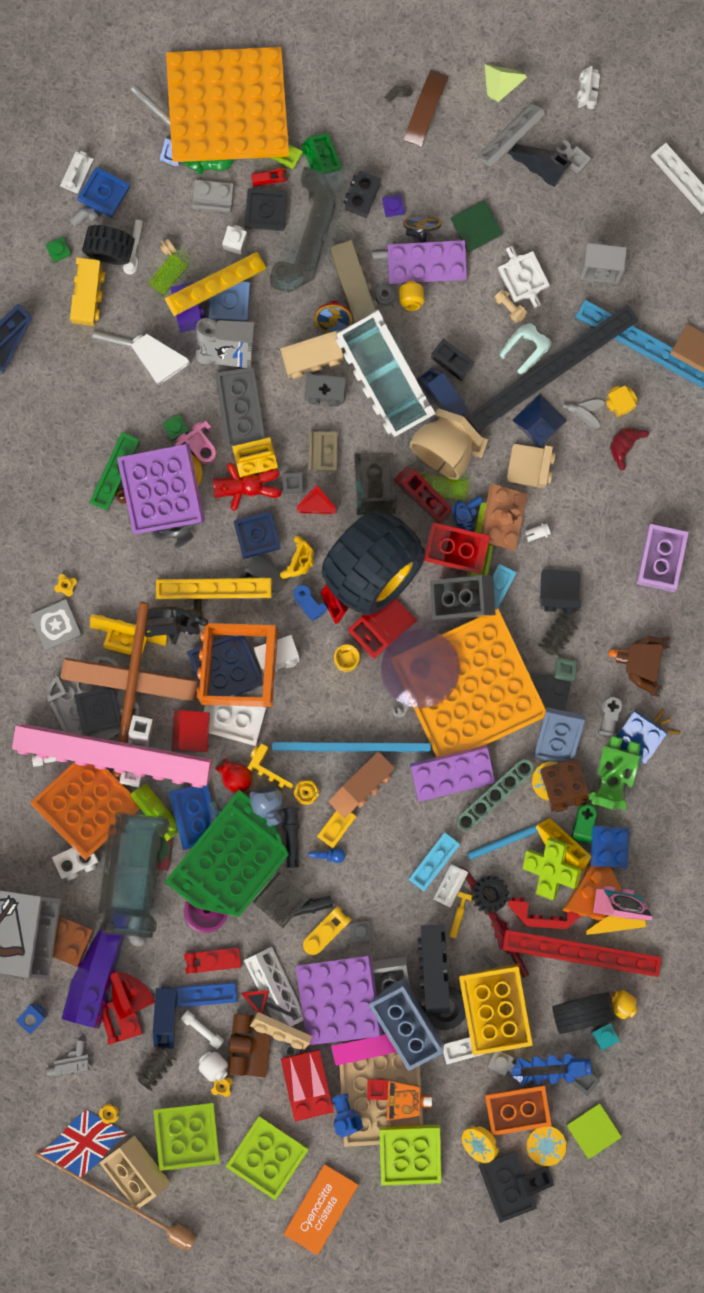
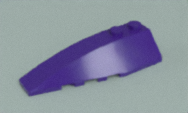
M110 908L72 978L61 1019L100 1029L104 1008L112 984L110 976L115 973L131 912Z

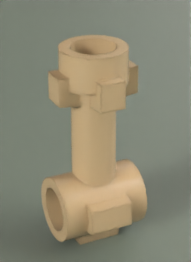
M502 289L494 296L498 304L503 303L511 312L509 317L516 324L519 321H523L528 312L521 305L516 307L508 298L510 294Z

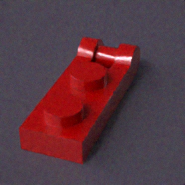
M239 948L184 954V960L187 963V968H185L186 974L241 968ZM200 958L201 966L195 967L194 959Z

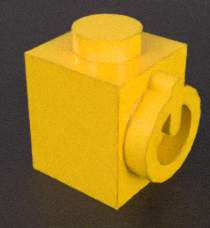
M618 385L609 390L610 394L606 397V405L610 411L615 412L617 418L635 409L638 400L629 386L626 387L625 385L620 388Z

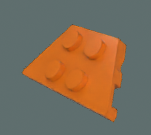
M590 863L580 879L578 887L574 889L562 910L565 912L572 911L580 916H589L596 920H603L606 915L593 913L596 889L610 886L616 887L615 891L617 892L622 890L611 867L591 866Z

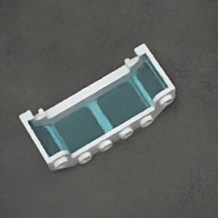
M378 309L347 328L336 332L338 336L335 338L340 349L344 347L346 353L343 355L348 364L352 363L355 370L353 373L358 381H363L365 387L362 389L367 398L371 397L374 404L372 407L377 415L381 414L385 421L383 426L388 434L392 433L395 437L435 414Z

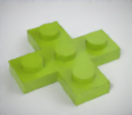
M550 837L546 841L544 854L531 849L526 851L522 869L539 875L536 894L550 900L557 899L560 884L572 889L578 887L581 869L564 862L567 843Z

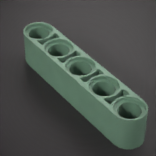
M525 759L514 765L457 818L458 828L468 831L478 824L533 773L534 767L532 762ZM525 763L529 766L528 774L520 773V764ZM506 777H512L515 780L513 787L509 788L505 785L504 780ZM492 790L499 791L500 799L498 801H493L490 798ZM482 803L485 805L486 811L484 814H478L475 811L476 804ZM464 816L471 819V825L467 828L463 827L460 823L461 818Z

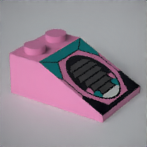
M610 886L596 889L593 913L627 919L652 920V915L642 897L634 895L633 890L622 889V892L615 891L616 887Z

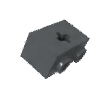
M307 374L305 401L312 405L327 402L328 406L338 407L339 404L344 403L346 377ZM323 387H327L328 392L326 393V395H323L322 391L319 390H323Z

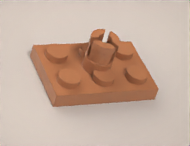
M495 484L490 485L481 528V534L490 536L489 545L516 551L527 498L526 493Z

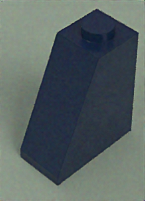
M432 367L417 378L440 409L463 417L465 416L468 408L443 372Z
M168 986L156 988L153 1021L154 1048L174 1049L177 994L176 989Z

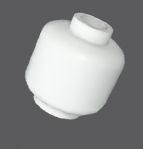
M209 1051L200 1058L199 1071L208 1081H221L226 1077L228 1063L218 1052L211 1053Z

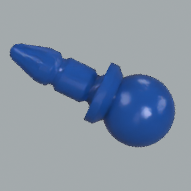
M328 848L327 852L311 851L307 854L316 859L327 858V862L332 860L334 863H341L346 857L344 850L341 848H334L333 850Z

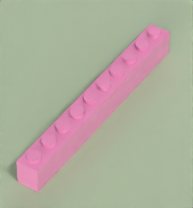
M23 723L15 726L12 749L18 750L17 753L29 755L30 752L37 754L39 758L51 756L56 757V760L60 762L72 760L75 761V764L86 766L88 763L95 765L94 767L98 769L109 767L114 768V771L118 773L130 771L133 772V775L144 777L146 774L153 776V779L156 780L167 778L172 779V782L177 784H184V782L192 783L191 786L203 788V785L206 786L209 783L213 759Z

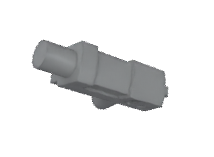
M77 1040L76 1051L70 1052L68 1054L69 1058L54 1061L55 1067L46 1069L47 1076L56 1075L59 1077L63 1076V1074L88 1071L92 1066L89 1063V1054L83 1055L85 1041Z

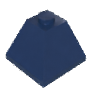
M541 394L512 420L539 448L567 422Z

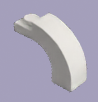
M133 715L128 733V743L149 747L153 719ZM126 771V773H121L120 783L139 787L142 777L135 776L133 772Z

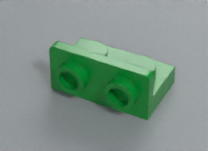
M329 133L308 137L302 144L303 154L307 158L310 172L315 179H319L324 174L337 172L342 169Z

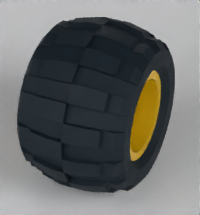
M376 510L359 518L339 537L324 559L321 574L332 594L344 605L356 612L371 615L387 607L410 584L424 562L425 549L421 546V541L415 532L401 519L390 513L386 514L382 510Z

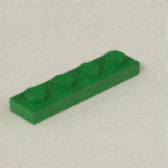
M123 432L121 433L91 497L90 504L108 512L122 482L117 458L133 455L140 443L139 439Z

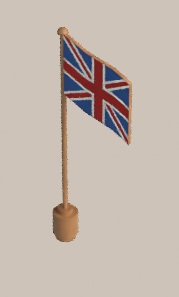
M86 1110L69 1124L57 1140L42 1152L36 1151V1158L39 1157L168 1231L166 1234L169 1237L167 1241L183 1250L187 1249L190 1251L197 1239L193 1231L179 1223L176 1226L171 1225L169 1228L82 1178L83 1175L102 1160L115 1143L128 1135V1133L110 1123L102 1122V1118Z

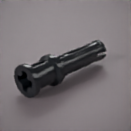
M300 807L282 808L285 823L283 828L286 830V850L289 854L286 866L287 868L299 867L298 829L300 824L298 823V811H300Z

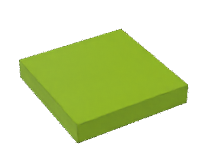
M600 1103L566 1125L588 1159L622 1138Z

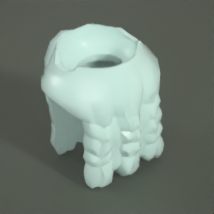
M531 323L520 326L500 351V357L504 359L522 338L532 340L536 344L537 349L518 369L517 372L519 374L527 372L530 367L535 365L552 344V341L545 335L537 332L536 326Z

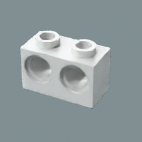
M74 848L52 857L61 879L67 878L70 881L77 878L80 871L85 870L87 873L97 868L95 864L100 862L95 852L91 855V860L88 863L81 861V855ZM67 860L73 864V868L69 872L64 871L62 867L63 863Z

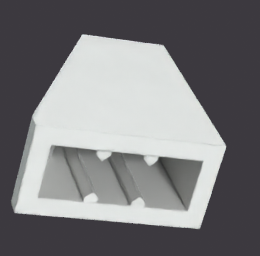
M148 334L137 336L133 339L134 343L131 344L158 386L191 364L186 357Z

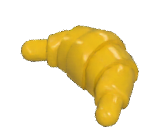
M295 536L294 538L297 548L290 566L287 567V570L280 573V577L283 579L306 574L314 565V550L300 536Z

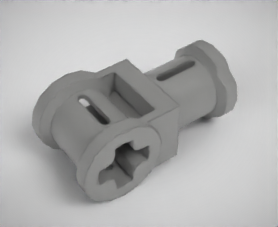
M611 697L602 704L603 722L601 731L598 734L612 737L616 736V721H618L622 703L618 698ZM614 701V705H616L617 708L613 709L611 712V709L607 707V705Z

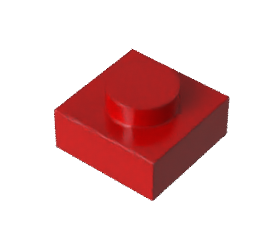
M367 1079V1100H387L388 1079Z

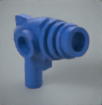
M480 496L467 504L463 501H457L451 507L456 525H461L457 528L469 531L474 529V527H471L474 523L470 522L474 521L473 516L476 515L475 507L483 503Z

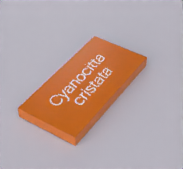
M324 1164L283 1235L318 1255L359 1184Z

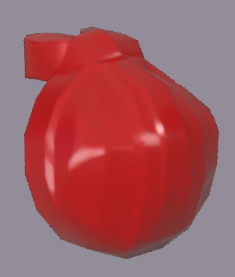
M223 759V765L216 766L215 770L221 773L222 783L225 788L232 793H237L238 790L242 793L247 791L252 783L250 770L242 764L230 763L227 759Z

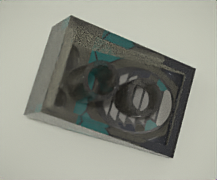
M393 453L354 454L357 515H365L376 510H382L386 514H396L397 494L394 481Z

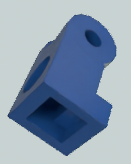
M300 585L295 588L294 598L312 622L328 611L324 603L318 606L307 586Z

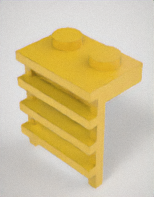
M263 744L260 747L255 746L250 755L253 759L248 766V770L252 772L253 769L259 771L258 775L260 777H263L265 774L270 777L268 779L269 782L273 783L276 780L280 783V788L283 789L286 786L292 790L293 784L260 766L269 748Z

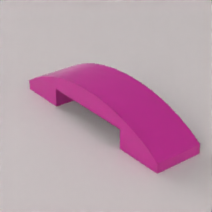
M386 1034L331 1046L335 1065L397 1052Z

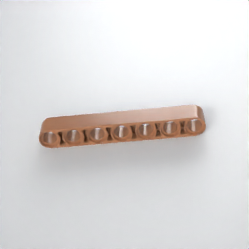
M64 658L60 678L126 690L129 668ZM139 670L136 692L194 701L198 680Z

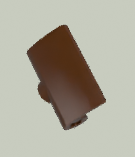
M234 1014L232 1035H230L229 1040L230 1054L227 1074L266 1077L270 1035L260 1033L250 1026L255 1015Z

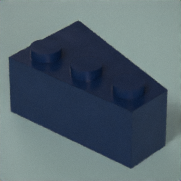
M19 304L0 321V371L3 374L32 321V317Z

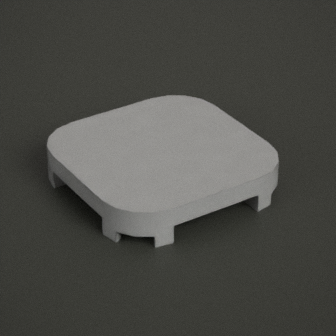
M98 656L90 660V662L119 666L116 661L109 657ZM60 676L52 679L48 687L47 698L63 731L108 740L119 735L120 726L83 734L74 695L108 687L64 680ZM114 688L120 718L122 719L126 690ZM136 698L134 700L132 717L133 715L139 716L140 714Z

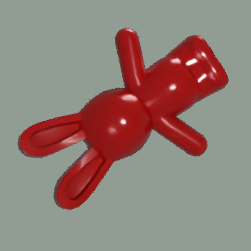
M230 462L227 464V469L232 478H212L214 498L233 496L230 506L232 511L238 509L242 494L250 497L260 494L271 498H278L282 494L281 490L276 487L262 486V483L278 478L280 475L278 469H271L259 475L251 474L241 478L234 464Z

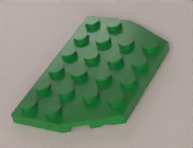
M240 790L237 791L164 882L195 908L235 917L241 916L289 855L274 825L269 827L266 824V818L256 815L252 811L250 798Z

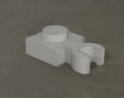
M564 140L562 144L566 147V150L562 151L557 147L556 151L572 162L569 168L578 175L591 161V158L577 146L572 150L570 143Z
M498 1051L493 1053L487 1067L505 1076L507 1071H510L512 1075L511 1069L516 1064L512 1063L514 1057Z

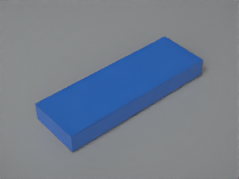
M236 982L176 987L178 1007L237 1002Z

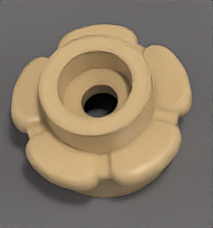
M169 239L161 240V250L166 256L169 254L172 257L176 249Z

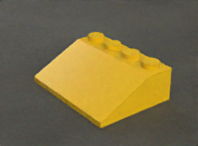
M519 963L459 976L473 1056L533 1046Z

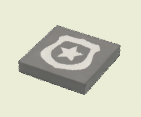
M66 599L30 614L45 651L82 636Z

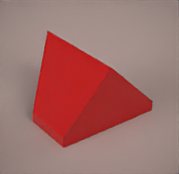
M316 485L297 506V513L336 515V507Z

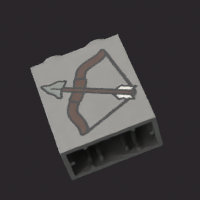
M0 890L1 974L49 979L61 899Z

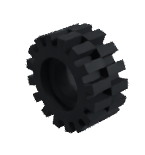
M493 875L485 876L472 887L471 895L473 897L471 900L475 901L473 905L475 907L478 906L479 911L484 910V913L487 914L489 912L494 913L506 905V902L509 900L507 897L509 891H506L508 886H504L503 883L505 881L503 879L498 880L499 877L495 876L493 878ZM487 887L493 888L497 893V898L493 902L487 901L484 898L483 891Z

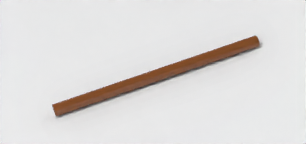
M139 602L118 742L128 743L129 739L128 733L131 725L149 603ZM113 771V776L121 777V773Z

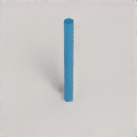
M537 824L467 853L468 857L472 860L537 833Z

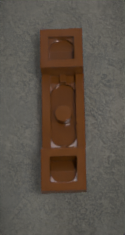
M430 70L403 141L422 147L448 76Z

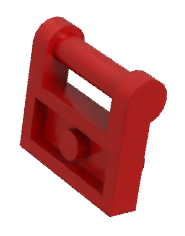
M113 1002L105 1005L102 1020L108 1036V1045L143 1034L136 1012L120 1019ZM111 1008L114 1009L121 1035L118 1036L115 1034L108 1013V1009Z

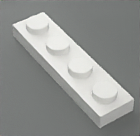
M665 143L651 155V158L701 214L704 213V185L669 145Z

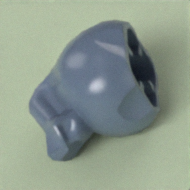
M264 787L250 791L249 798L252 811L256 815L266 818V824L269 827L279 824L282 819L278 813L283 805V796L280 790L276 787Z

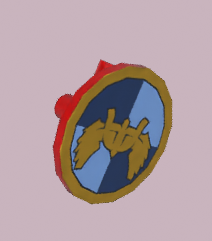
M332 301L320 306L316 310L314 321L320 330L330 333L341 331L352 325L353 316L347 307L339 304L337 301Z

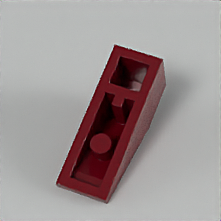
M406 466L394 479L395 483L438 523L452 510L448 503L416 469Z

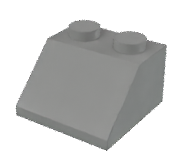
M407 957L372 961L377 995L386 987L405 978L410 986Z

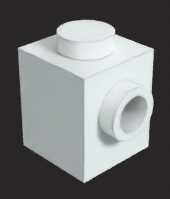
M233 225V227L228 226L222 243L223 249L242 255L247 232L244 231V228Z

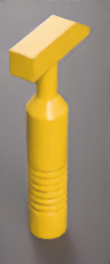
M458 892L457 896L461 897L462 900L460 906L457 907L449 937L457 938L465 911V900H471L472 895Z

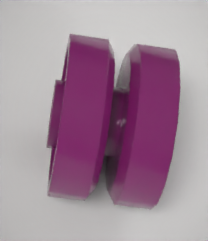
M187 901L183 909L187 925L195 932L202 934L218 930L228 917L226 914L212 911L205 914L203 909L195 908Z

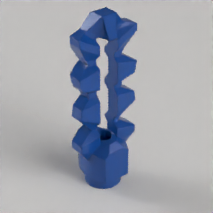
M569 1053L564 1055L562 1062L554 1055H549L546 1062L540 1057L534 1056L531 1063L519 1057L517 1064L511 1069L512 1077L519 1082L520 1087L526 1085L531 1080L537 1086L541 1085L545 1079H548L550 1084H556L563 1076L567 1083H572L577 1077L592 1075L590 1059L575 1058ZM568 1064V1073L522 1076L521 1068Z

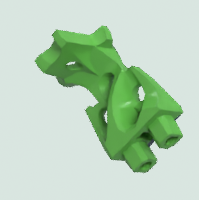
M612 736L609 743L603 746L598 775L602 776V784L598 792H592L589 795V799L592 800L591 804L600 805L612 810L627 809L624 791L626 784L632 788L635 783L643 757L640 754L641 743L629 741L628 749L625 750L621 749L623 738ZM610 761L612 768L607 770L606 763ZM628 768L631 770V775L629 778H627ZM612 777H617L618 783L613 786L610 785L609 780Z

